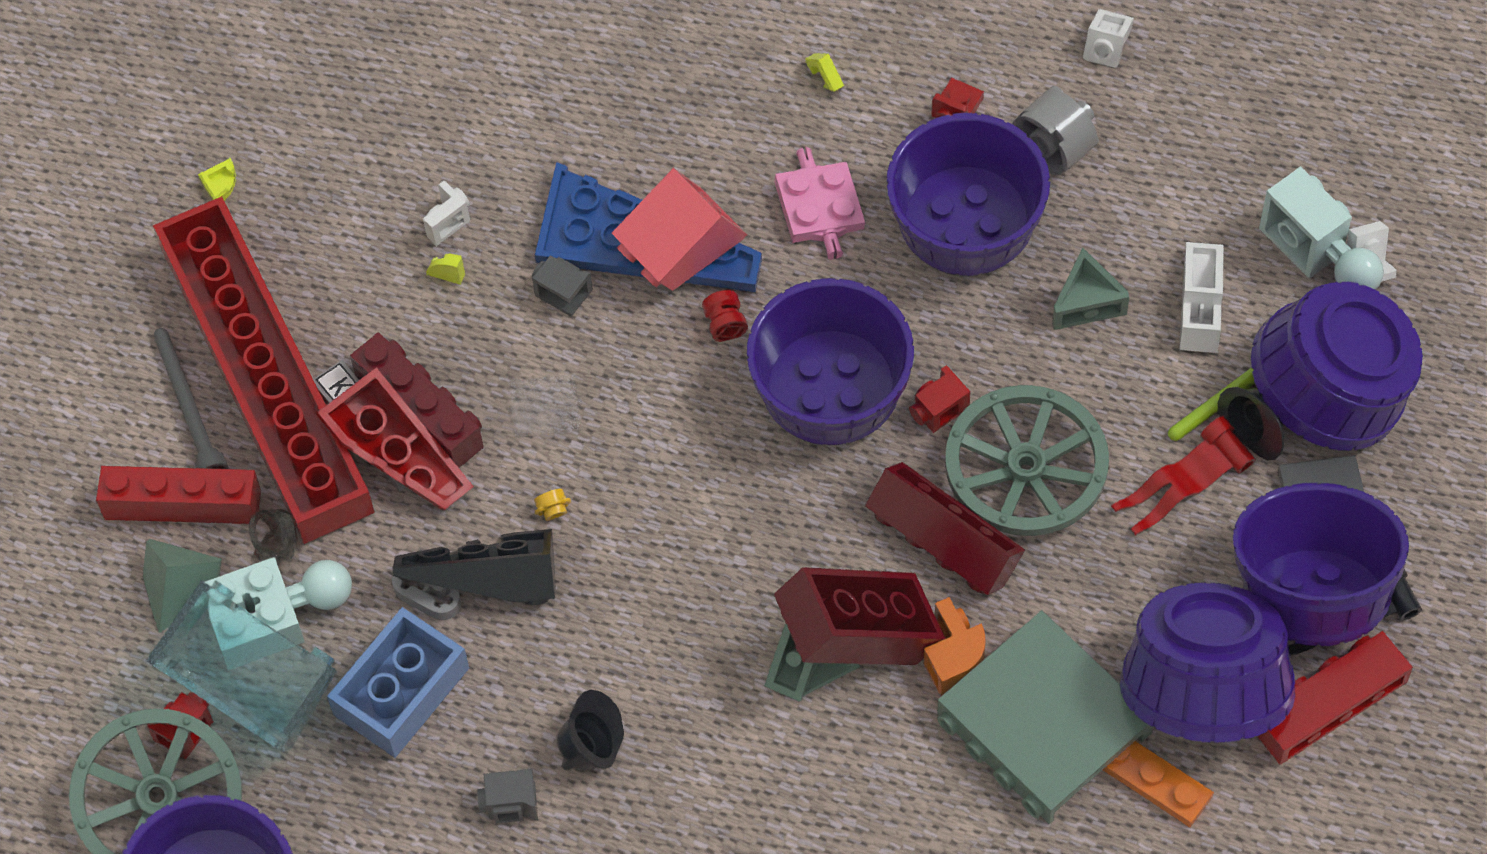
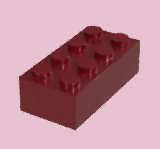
M802 567L773 594L803 663L917 665L924 659V648L946 639L916 573Z

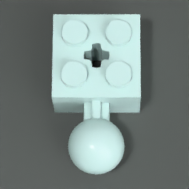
M1300 166L1266 191L1259 229L1309 279L1332 262L1335 264L1334 275L1338 283L1354 282L1376 290L1383 279V265L1380 258L1374 252L1366 248L1351 249L1346 244L1352 216L1341 201H1335L1324 190L1318 178L1313 175L1310 176Z
M275 557L200 583V587L223 653L231 669L305 642L294 609L309 603L322 610L338 608L350 596L352 580L347 569L340 563L333 560H321L312 564L305 571L302 582L285 587Z

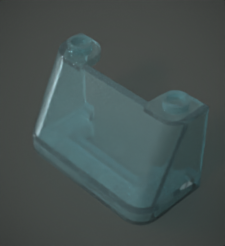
M201 580L146 662L287 755L334 678L337 670L331 667L335 659L317 647H314L311 653L301 648L233 602L232 598L235 595L233 591L216 580L212 586Z

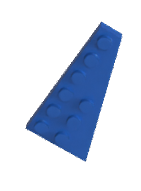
M556 162L535 252L536 263L546 261L551 255L556 259L560 257L580 269L644 277L641 271L645 267L638 260L634 263L629 261L617 249L621 243L612 234L642 199L622 190L613 191L598 184L597 179L586 174L584 177L568 171V166ZM738 243L684 283L756 292L762 263V253Z

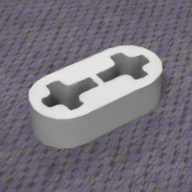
M392 576L394 592L401 601L438 620H448L459 613L461 598L458 590L418 581V586L423 590L414 586H409L405 590L403 585L404 578ZM431 593L439 598H444L448 594L451 604L443 603L440 607H437L436 600L431 596Z

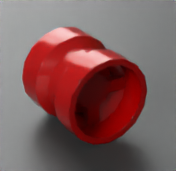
M721 290L709 295L702 302L705 317L711 320L709 329L715 341L724 342L739 338L748 330L746 318L739 312L741 305L735 291Z

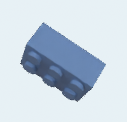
M402 607L328 694L327 698L333 716L396 758L468 671L469 664L465 649Z

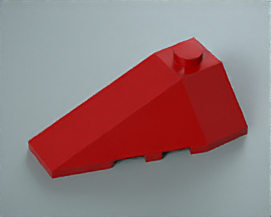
M377 367L316 413L341 445L442 511H445L474 487Z

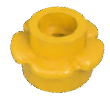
M563 489L548 491L534 499L537 507L534 512L539 516L544 515L545 520L550 521L567 513L566 507L571 503V499L566 498Z

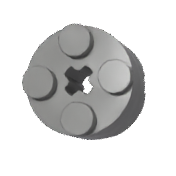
M1057 86L1049 88L1013 121L1014 126L1021 129L1027 134L1028 138L1030 137L1037 144L1043 154L1042 158L1046 160L1049 173L1053 175H1059L1063 171L1069 170L1099 142L1092 122L1094 112L1091 107L1084 101L1076 102Z

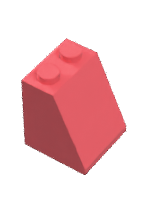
M675 168L671 169L612 232L621 243L617 249L632 263L638 260L645 267L641 274L657 288L662 284L672 291L747 236L735 221L700 186Z

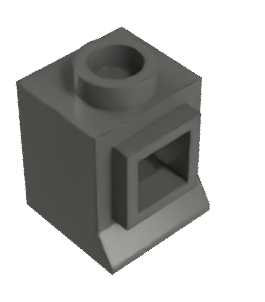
M550 255L546 261H541L536 266L532 274L535 296L571 317L593 290L591 272L580 271V268L560 257L556 259Z
M532 769L484 774L485 788L477 789L480 813L488 812L489 820L495 819V823L524 821V816L535 821L538 820L535 781H533Z

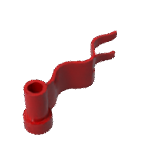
M1221 416L1212 421L1202 431L1200 436L1204 441L1187 456L1174 464H1168L1158 469L1138 490L1112 504L1111 507L1115 512L1137 506L1148 500L1161 488L1168 484L1171 485L1155 508L1130 529L1137 535L1162 520L1183 499L1188 496L1197 495L1211 486L1230 469L1233 468L1238 474H1241L1254 464L1256 458L1233 433L1234 427L1224 416Z

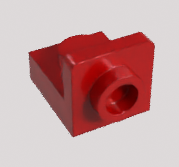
M951 77L942 94L936 93L934 95L931 117L938 118L945 115L953 116V114L975 113L984 98V91Z

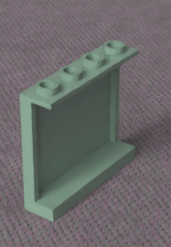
M1042 610L938 699L937 720L940 726L949 735L957 734L967 743L965 748L970 756L978 763L985 761L994 770L993 775L996 781L1005 790L1010 791L1013 789L1023 798L1021 802L1026 811L1036 819L1041 816L1048 824L1054 821L1055 812L1133 742L1138 739L1142 743L1153 733L1154 726L1151 727L1143 722L1126 705L1122 697L1123 694H1121L1120 684Z

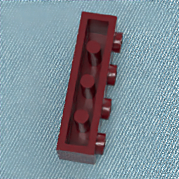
M377 332L350 355L355 376L359 380L377 367L458 468L484 448L480 431L482 425L478 418L469 410L464 413L456 405L457 402L454 396L445 387L438 388L434 385L427 370L419 363L413 365L406 358L403 348L395 340L391 339L388 341Z
M904 462L885 468L865 504L866 508L875 513L874 516L880 523L900 531L905 535V540L909 544L929 552L936 558V562L942 568L955 571L967 580L966 583L971 589L982 594L989 595L1002 589L1025 552V549Z

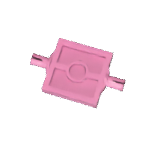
M806 147L805 152L801 148L796 152L801 169L775 174L774 180L792 243L807 240L823 241L828 259H834V254L836 259L840 258L843 255V251L841 250L838 238L846 233L865 228V219L847 162L824 166L815 165L811 148Z

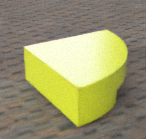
M814 53L805 59L813 75L820 72L825 82L823 86L826 89L835 92L844 86L829 54Z
M231 158L198 174L202 185L212 200L222 196L225 201L232 193L236 183V172Z
M450 253L445 254L444 258L441 259L434 257L426 271V275L461 285L465 276L462 256Z

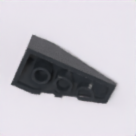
M552 529L501 535L500 543L490 545L482 544L479 540L468 541L466 545L458 548V551L450 552L445 547H437L395 556L392 568L393 576L512 602L525 601L527 605H541L548 602L549 599H555L556 579Z

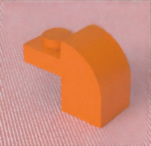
M950 597L935 603L934 615L946 639L924 648L923 664L940 696H943L984 660L986 637L982 623L970 628L965 612L962 608L956 609Z

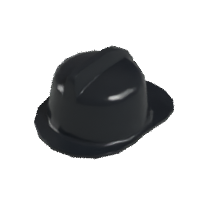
M1231 387L1223 391L1217 403L1219 417L1224 416L1234 427L1233 433L1255 454L1265 460H1276L1284 448V435L1282 431L1284 424L1279 421L1278 416L1262 399V394L1259 393L1258 388L1245 390L1239 387Z
M591 689L581 693L575 702L569 719L558 731L557 745L563 755L561 767L564 770L576 768L580 771H589L594 768L607 769L612 767L624 737L622 716L618 706L603 692Z

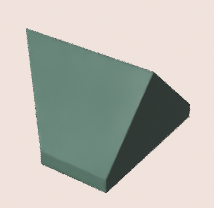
M1082 248L1054 305L1052 320L1054 330L1127 315L1128 291L1084 248Z
M153 539L146 541L142 576L159 633L206 603L200 583L220 577L221 558Z
M785 622L764 686L800 702L803 696L861 666L859 664L803 663Z

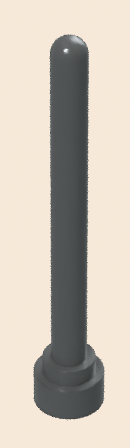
M158 328L154 332V339L198 451L194 464L195 468L229 469L223 453L211 445L168 331L164 328Z

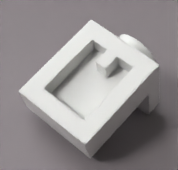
M1099 9L1088 29L1083 54L1084 60L1113 68L1118 67L1122 48L1131 32L1134 18Z
M446 181L438 184L443 204L434 206L427 216L423 218L427 238L435 246H438L470 222L468 211L470 203L461 189L458 187L453 189Z
M1379 221L1349 229L1347 245L1351 249L1366 248L1380 258L1384 270L1382 281L1395 278L1397 270L1385 261L1389 228Z

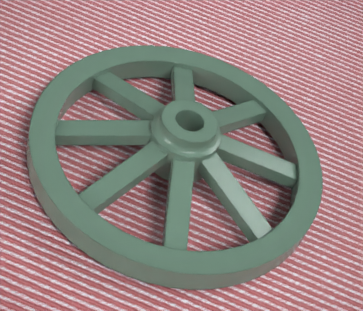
M1034 385L1001 388L983 395L971 403L955 421L947 440L945 454L947 479L958 502L1000 532L1020 536L1053 533L1080 520L1100 498L1107 480L1109 451L1106 438L1093 415L1083 405L1068 395L1054 389ZM1020 403L1041 405L1029 442L1021 443L1004 406ZM1053 409L1071 418L1082 429L1044 451L1040 448ZM992 411L1010 448V452L1008 453L968 435V431L980 418ZM1088 441L1090 442L1094 455L1093 473L1047 465ZM961 446L1006 467L964 479L959 462ZM1022 465H1029V466H1031L1032 468H1031V469H1028V470H1025V469H1022L1021 466H1022ZM1042 478L1087 486V488L1075 502L1061 509L1042 481ZM1008 480L1013 481L1000 512L986 505L972 492L973 490ZM1025 486L1032 488L1049 515L1041 517L1013 516Z
M144 709L123 715L100 729L89 740L76 761L69 788V805L75 829L84 845L92 854H115L102 843L94 832L93 827L142 809L144 811L134 830L135 832L156 811L168 804L171 806L173 802L183 799L178 797V793L222 773H225L227 797H231V800L237 799L242 801V781L237 762L231 750L218 733L201 720L189 714L170 709ZM148 724H168L178 727L159 774L154 772L136 727ZM192 732L212 748L219 761L172 781V775L188 735ZM122 733H125L144 778L141 782L94 763L103 748ZM88 774L136 793V797L88 816L85 806V788ZM155 788H162L165 793L164 799L158 803L152 802L151 792Z

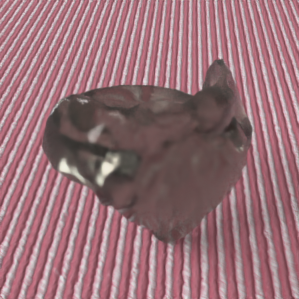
M275 509L272 513L268 510H259L251 516L249 520V535L255 548L253 554L261 562L275 557L278 566L283 561L291 559L295 554L298 542L291 514L283 509ZM258 520H263L271 530L261 542H259L256 534Z

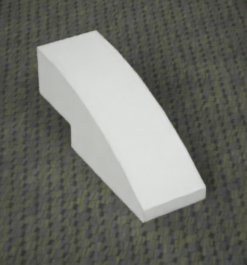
M1186 242L1180 350L1218 353L1221 333L1224 245Z

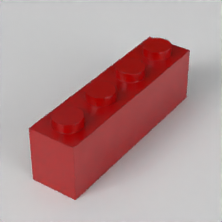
M101 466L96 502L104 520L257 524L261 487L255 470Z
M1381 631L1372 638L1366 635L1356 641L1351 646L1350 652L1343 657L1333 656L1326 660L1319 667V672L1307 679L1305 676H1302L1295 680V702L1292 710L1279 725L1271 730L1268 729L1267 732L1257 737L1279 765H1281L1406 684L1413 666L1384 631Z

